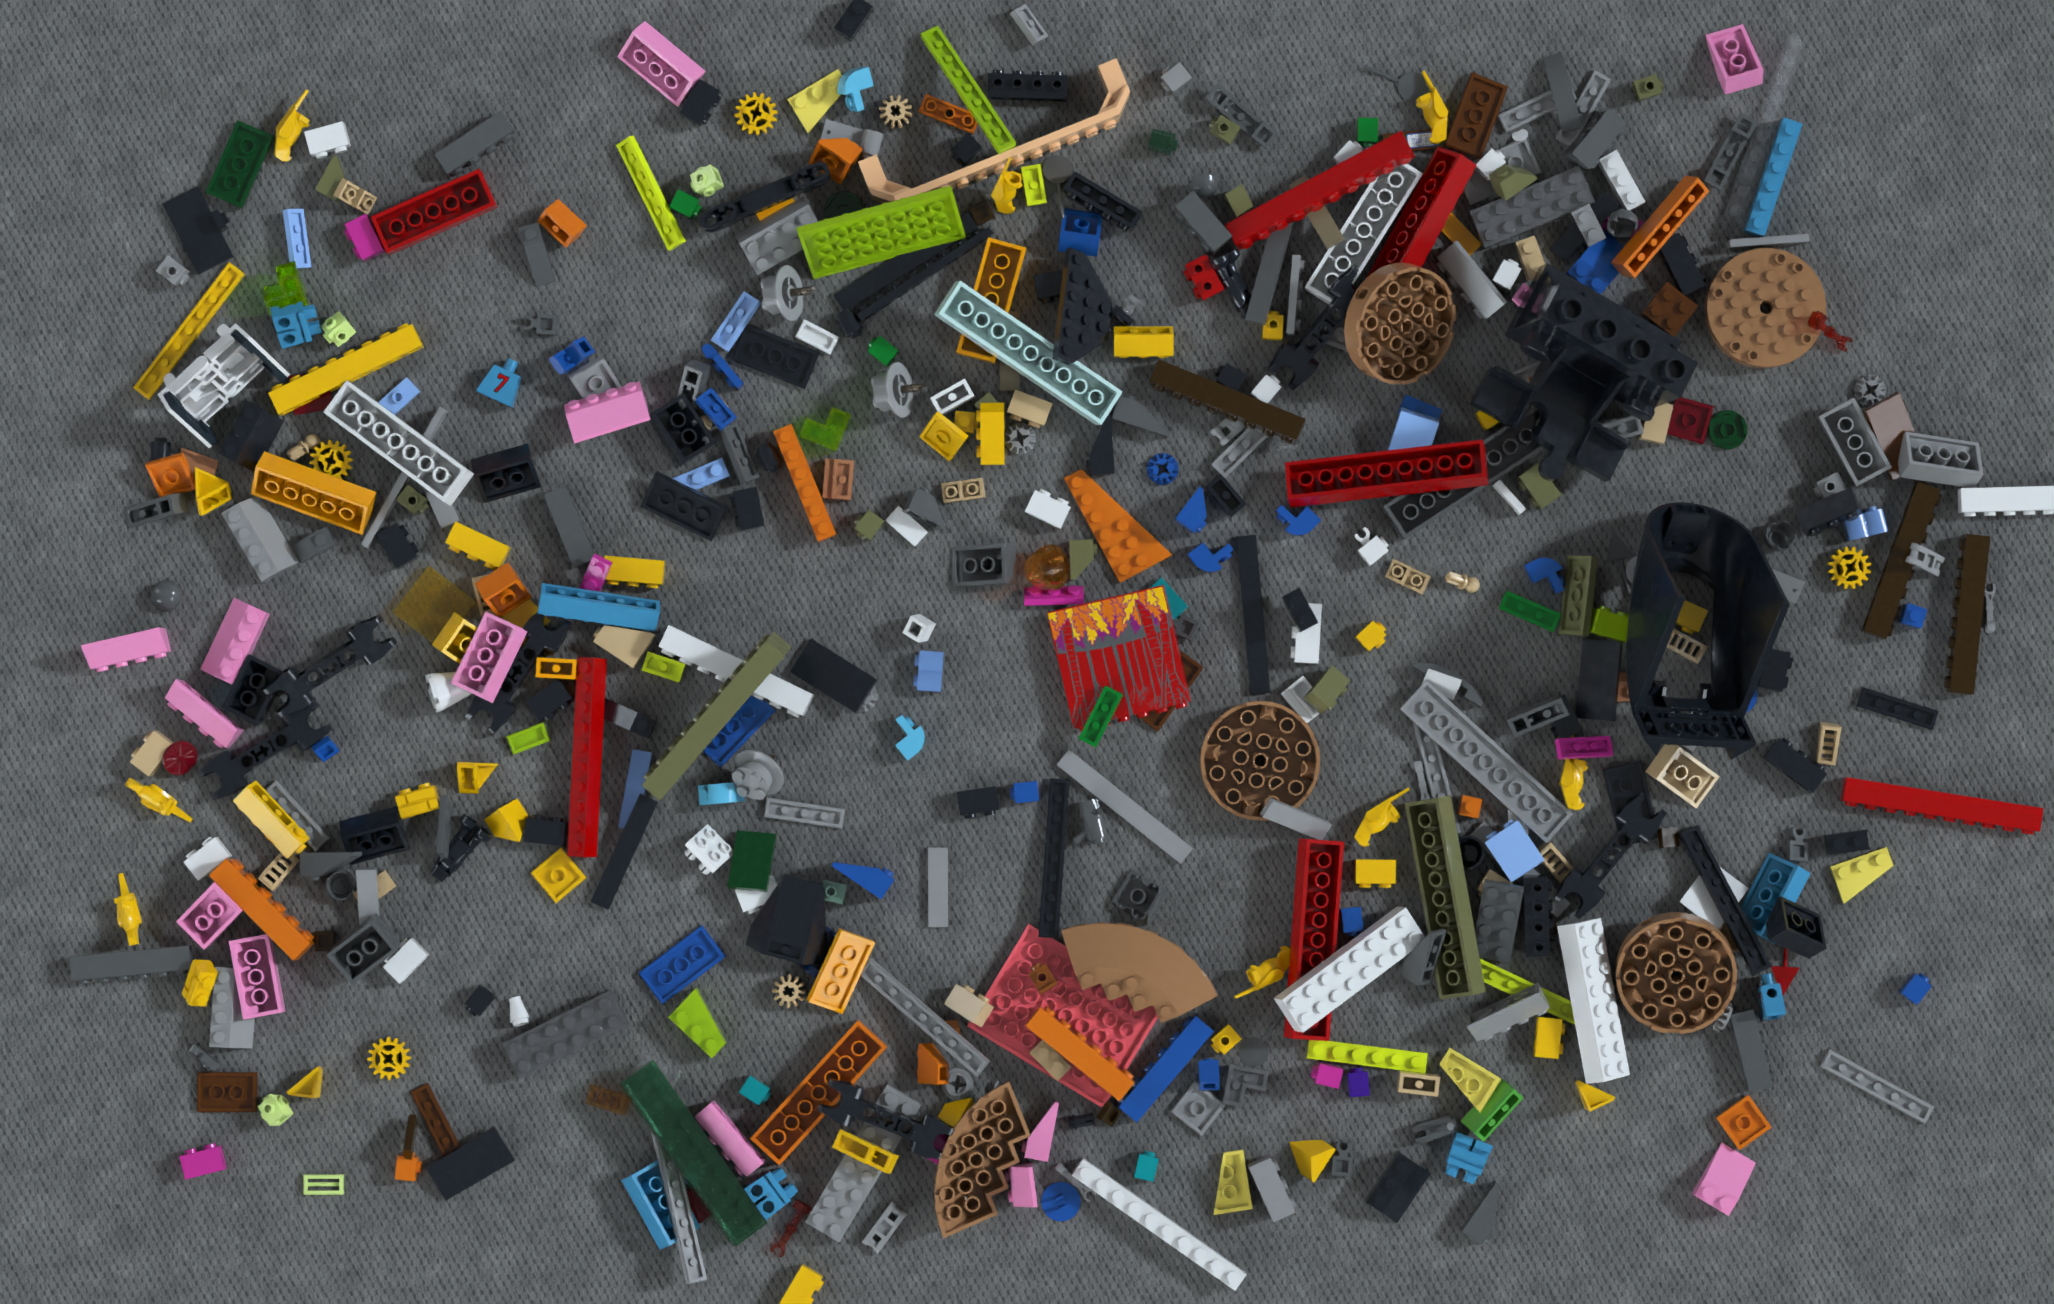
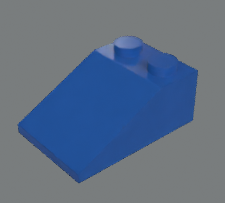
M1605 230L1603 232L1606 238L1588 247L1566 273L1599 294L1619 274L1611 262L1624 248L1622 244Z
M840 862L832 864V867L879 899L884 897L895 880L892 877L894 873L886 867L880 869Z

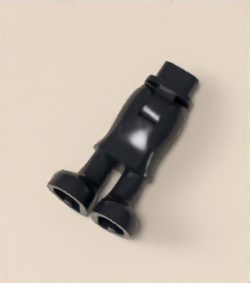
M1236 249L1209 263L1221 279V283L1226 288L1237 312H1241L1245 320L1252 295L1241 273H1238L1235 267V261L1240 256L1239 250Z
M466 814L461 816L460 822L462 826L449 843L448 859H441L438 856L434 863L435 867L430 872L441 882L460 868L465 859L474 852L477 845L481 842H489L493 837L486 829L479 826L468 842L465 841L466 837L478 825L474 819Z

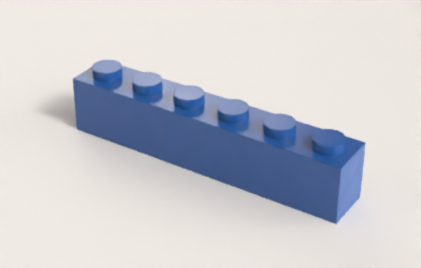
M1196 1015L1193 1018L1189 1016L1182 1024L1185 1028L1180 1033L1178 1031L1174 1033L1170 1038L1172 1043L1169 1047H1163L1158 1052V1060L1147 1065L1144 1069L1146 1074L1142 1078L1137 1077L1132 1085L1133 1089L1129 1094L1126 1093L1120 1100L1118 1107L1136 1123L1214 1032Z

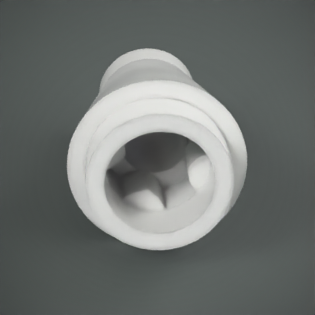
M521 997L510 998V1022L513 1023V1027L528 1024V1018L530 1017Z

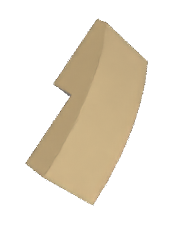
M344 178L340 181L333 195L367 215L377 199L376 196Z
M983 478L941 484L944 503L986 498Z
M1395 559L1392 560L1385 575L1386 578L1422 595L1431 576Z

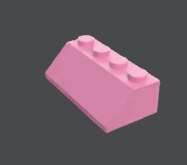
M646 21L632 31L617 56L677 107L690 94L698 80L706 72Z
M640 381L630 382L619 388H610L606 392L591 394L587 398L572 400L564 404L574 444L650 420L647 401Z
M233 598L200 670L233 685L247 656L252 654L270 614Z
M485 612L451 684L493 703L527 631Z
M160 627L81 645L90 669H96L97 672L109 670L108 666L116 665V668L128 666V662L135 660V663L146 662L147 657L155 656V659L167 657L166 653L171 652L166 628Z
M176 679L165 696V699L169 701L167 705L175 711L179 709L184 713L182 717L191 724L195 722L200 726L198 730L205 736L211 735L215 739L213 742L221 749L223 747L230 748L244 731L243 728L184 680Z
M267 934L229 941L243 1020L285 1012L273 940Z
M714 1100L695 1116V1124L700 1130L703 1131L705 1129L709 1133L708 1139L715 1146L718 1144L723 1149L721 1151L722 1155L728 1161L731 1159L736 1164L734 1168L741 1176L744 1174L748 1177L765 1162V1158Z

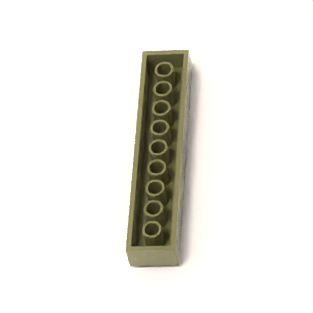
M774 631L770 636L765 634L755 646L757 650L754 648L751 650L743 662L730 675L731 678L728 677L718 691L714 693L706 705L696 714L693 721L689 722L681 734L676 737L668 749L659 757L656 764L654 763L643 776L645 781L642 786L658 800H661L785 657L792 646Z
M1451 795L1405 803L1427 931L1429 934L1431 931L1439 929L1446 930L1435 967L1439 999L1484 993L1486 991Z

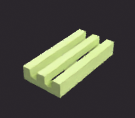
M304 1174L303 1195L344 1194V1174ZM308 1179H339V1182H308ZM308 1186H339V1190H308Z

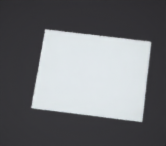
M1721 868L1739 902L1749 888ZM1699 875L1680 900V903L1695 915L1707 920L1719 929L1724 921Z

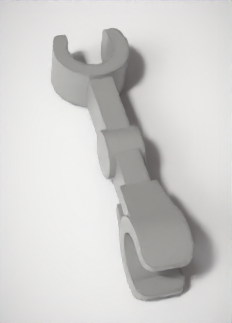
M1992 583L1991 592L1986 591L1985 584L1986 633L1995 632L1993 597L1996 586L1994 583Z
M1420 760L1415 761L1414 766L1419 781L1421 800L1431 799L1427 793L1422 762Z
M1061 1163L1056 1164L1054 1168L1079 1189L1086 1201L1091 1202L1086 1197V1194L1091 1191L1096 1196V1192L1073 1177Z

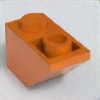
M919 1043L917 1050L918 1084H948L949 1063L933 1043Z

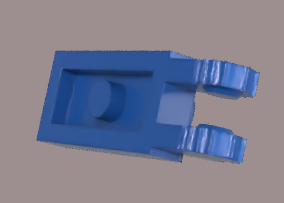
M705 344L701 348L707 359L715 361L712 365L719 373L723 371L726 374L727 378L725 381L732 389L736 386L739 390L744 386V383L711 344Z

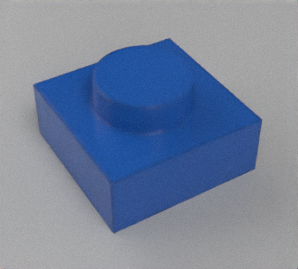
M328 735L311 746L323 762L340 751Z

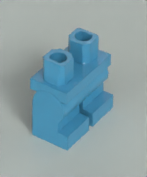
M297 302L296 305L292 304L280 309L279 306L270 307L273 323L282 349L304 343L305 341L311 342L313 335L322 333L319 320L308 322V319L317 317L314 305L303 306L302 302Z
M1455 1132L1445 1161L1447 1162L1445 1174L1456 1178L1460 1167L1466 1170L1463 1181L1474 1184L1477 1176L1482 1174L1493 1146Z
M781 1167L773 1172L769 1171L743 1188L753 1203L764 1197L755 1206L765 1220L791 1201L790 1198L798 1192L792 1182L785 1188L781 1187L779 1182L787 1177Z

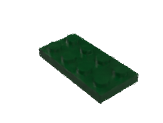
M237 120L205 193L243 209L274 140V136Z

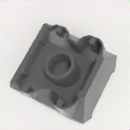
M1131 870L1112 900V904L1148 925L1152 922L1163 901L1166 899L1168 891L1136 871Z

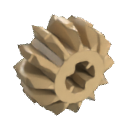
M891 95L889 96L890 103L887 100H883V104L886 107H879L881 112H885L880 115V119L887 118L884 121L885 126L891 121V129L895 128V123H898L901 129V121L909 124V120L906 117H912V113L907 112L912 109V106H905L908 99L905 98L900 102L901 96L897 95V99L894 101ZM897 107L900 108V115L897 116L895 114V116H893L891 109H896Z
M788 974V981L785 980L784 976H781L780 980L783 984L775 981L774 984L780 988L772 989L773 993H779V995L774 997V1000H778L781 997L780 1006L785 1001H787V1008L791 1007V1001L795 1007L798 1006L796 998L800 1001L804 1000L799 993H806L804 989L799 990V987L805 985L804 982L797 985L798 976L795 977L794 981H791V974ZM786 986L794 988L793 996L790 997L789 994H784Z

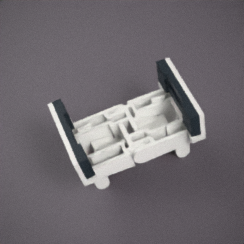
M236 323L231 328L225 324L220 325L217 328V333L221 338L203 353L204 356L198 357L177 378L172 373L166 374L163 379L166 387L158 394L167 411L208 448L215 445L218 440L206 421L229 402L228 398L236 396L264 368L281 383L290 375Z

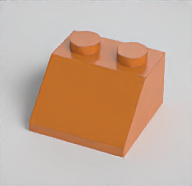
M508 562L474 583L483 600L499 618L532 598L518 574Z

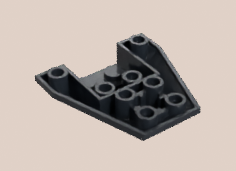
M784 874L750 925L746 945L764 955L799 964H823L828 946L823 883Z

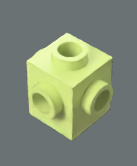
M712 165L700 167L690 174L692 190L703 197L712 196L715 191L724 187L718 169Z
M339 311L321 325L325 332L323 334L324 338L330 344L334 342L337 347L347 342L356 333L352 325Z
M269 1094L263 1098V1102L258 1106L261 1117L267 1121L269 1126H280L294 1114L289 1107L288 1100L282 1094Z

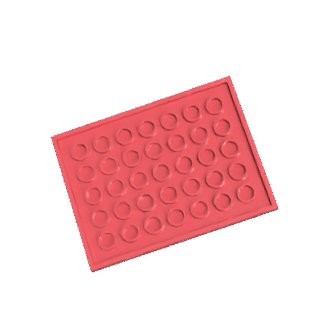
M1028 924L985 997L990 999L988 1003L994 1006L993 1010L982 1027L971 1021L967 1027L1054 1078L1029 1053L1042 1039L1025 1026L1039 1006L1043 1008L1048 1006L1055 1012V1018L1058 1020L1063 1018L1071 1025L1070 1030L1074 1033L1078 1030L1087 1038L1085 1042L1090 1046L1094 1043L1102 1050L1101 1054L1105 1058L1109 1055L1118 1062L1117 1067L1120 1070H1123V1068L1127 1070L1158 1019L1154 1006L1152 1005L1134 1012L1127 994L1108 1001L1101 984L1082 990L1074 972L1067 947L1053 938L1038 937L1039 929ZM1039 962L1041 965L1046 963L1058 983L1043 994L1039 993L1028 974L1031 972L1030 968ZM1039 974L1038 979L1044 981L1046 979L1045 974ZM1058 1053L1071 1066L1058 1081L1098 1106L1103 1107L1111 1097V1094Z

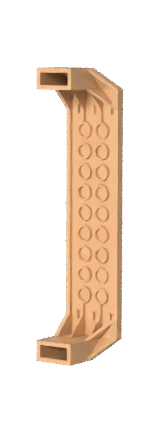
M1117 58L1098 65V74L1107 96L1097 115L1007 150L999 155L997 154L915 188H909L888 181L877 154L858 161L872 200L879 203H889L951 186L952 189L957 187L960 190L968 187L969 182L973 180L981 182L987 179V175L993 172L995 175L1001 174L1009 157L1012 158L1009 166L1013 165V168L1023 165L1024 160L1028 158L1036 160L1043 156V152L1049 150L1050 153L1060 150L1063 144L1068 143V146L1078 143L1079 139L1083 136L1091 138L1098 134V130L1104 128L1105 131L1115 128L1130 95L1129 87Z

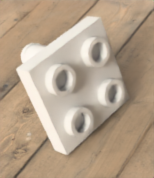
M708 824L685 844L688 848L685 851V855L688 856L692 853L689 857L690 860H695L697 857L702 862L699 865V869L701 871L706 867L702 872L706 875L710 872L714 873L733 855V849Z

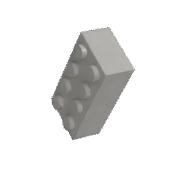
M803 196L737 233L735 237L754 271L759 275L803 250L797 227L815 223L818 220Z

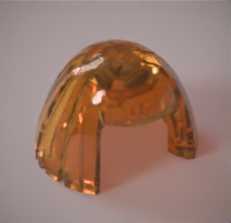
M1053 544L1043 546L1025 560L1023 565L1027 580L1040 589H1060L1065 585L1064 583H1066L1069 577L1068 572H1070L1067 557L1062 552V549Z

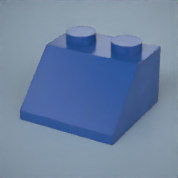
M1064 208L1065 218L1062 219L1058 251L1065 252L1066 249L1071 247L1085 253L1087 256L1097 257L1102 225L1100 213Z
M1199 487L1175 518L1177 523L1192 534L1196 531L1200 533L1207 524L1204 521L1207 515L1203 488Z

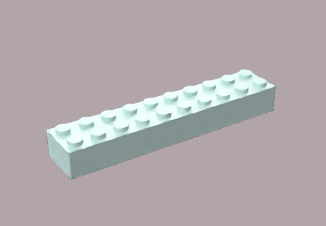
M956 281L934 314L1095 425H1102L1122 394L1120 389L1079 361L1066 365L1052 359L1054 344L962 281Z

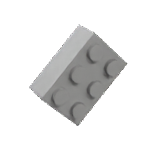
M1267 1155L1247 1164L1273 1223L1294 1214L1293 1208L1297 1206L1292 1195H1287L1285 1191L1288 1189L1284 1177H1279L1277 1173L1280 1168L1276 1159H1271Z

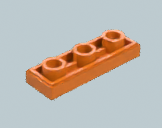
M925 94L918 113L970 134H974L978 125L970 111ZM952 111L953 116H946V112Z

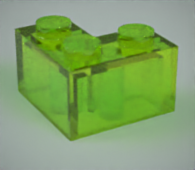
M293 261L276 266L278 283L263 287L264 302L269 315L272 316L270 307L279 306L280 309L288 305H296L297 302H302L303 306H307V292L296 262Z
M832 407L825 425L806 418L799 437L837 453L852 416L847 412Z

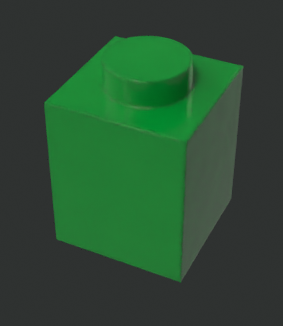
M1358 117L1357 142L1362 147L1369 148L1373 144H1377L1378 118Z
M679 189L669 206L671 210L691 220L693 216H698L702 208L699 205V199Z
M881 336L877 339L874 337L867 345L869 347L868 353L886 367L899 352L898 349Z

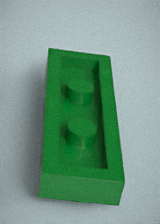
M1509 591L1505 592L1498 608L1550 632H1554L1561 616L1556 611Z
M1105 685L1078 739L1097 748L1124 694Z

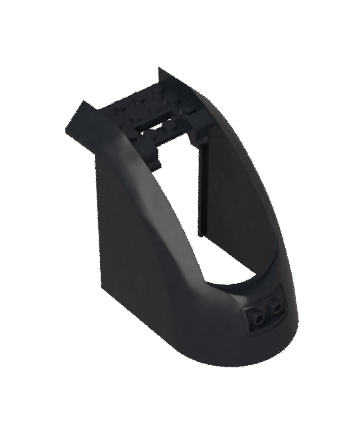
M1676 502L1664 504L1652 510L1647 517L1638 551L1630 599L1626 645L1628 693L1633 716L1644 740L1656 756L1661 744L1725 748L1730 760L1756 745V741L1744 716L1790 604L1759 542L1752 532L1733 517L1719 510L1694 503ZM1670 572L1691 574L1706 582L1714 590L1710 661L1711 684L1700 683L1697 699L1666 697L1667 686L1665 682L1654 680L1685 601V596L1680 595ZM1687 711L1691 714H1681V712Z

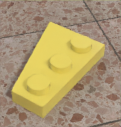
M839 69L787 99L807 133L813 129L842 95L837 92L838 82L842 76Z
M1887 847L1830 866L1843 904L1893 866Z
M1449 1048L1439 1064L1481 1113L1500 1083L1501 1078Z
M1243 1149L1223 1153L1213 1215L1253 1209Z

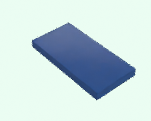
M750 696L703 752L721 768L775 710L764 699L762 701Z
M701 925L640 971L639 975L663 1005L726 956L703 925Z

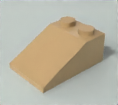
M1665 744L1645 771L1696 809L1720 777L1681 747L1672 744Z

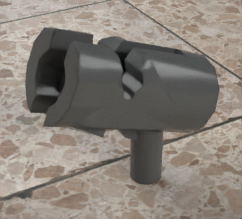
M1098 798L1079 802L1080 815L1084 825L1082 826V831L1073 837V840L1076 844H1079L1088 837V840L1093 841L1094 844L1104 842V837H1107L1108 834L1102 813L1096 814L1093 812L1100 807Z
M1449 1114L1411 1125L1413 1133L1426 1131L1427 1134L1414 1138L1416 1145L1454 1134V1129H1457L1455 1118H1450Z

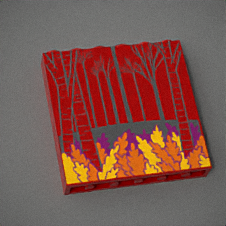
M1165 585L1047 612L1074 729L1079 728V731L1083 730L1105 685L1124 694L1111 719H1117L1118 723L1130 720L1129 716L1137 714V718L1149 716V711L1156 710L1158 714L1168 711L1170 706H1175L1176 709L1188 707L1187 703L1192 702Z

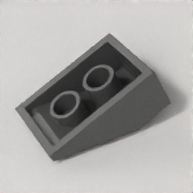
M1000 543L952 547L953 587L1017 585L1016 545Z

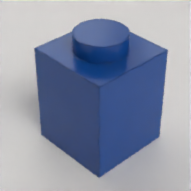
M1909 603L1904 604L1899 623L1920 629L1923 626L1927 609Z
M1037 781L1013 783L1014 787L1010 788L1011 800L1015 799V803L1039 801Z
M1360 906L1340 909L1343 933H1347L1348 936L1359 935V931H1364Z
M1913 973L1898 992L1913 1004L1918 1005L1932 986L1928 983L1929 979L1925 975Z
M1206 1058L1199 1061V1091L1219 1090V1060Z

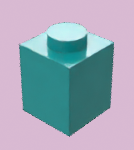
M752 1075L748 1077L739 1091L740 1094L757 1105H760L761 1102L765 1104L771 1095L768 1092L770 1087Z
M1144 1150V1153H1139L1134 1178L1154 1182L1159 1157H1155L1156 1153Z

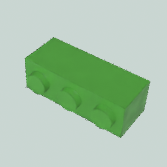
M1501 1078L1500 1083L1481 1113L1473 1107L1461 1122L1484 1142L1520 1103L1523 1097Z

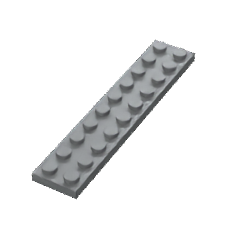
M1428 680L1423 682L1399 709L1544 843H1547L1573 815Z

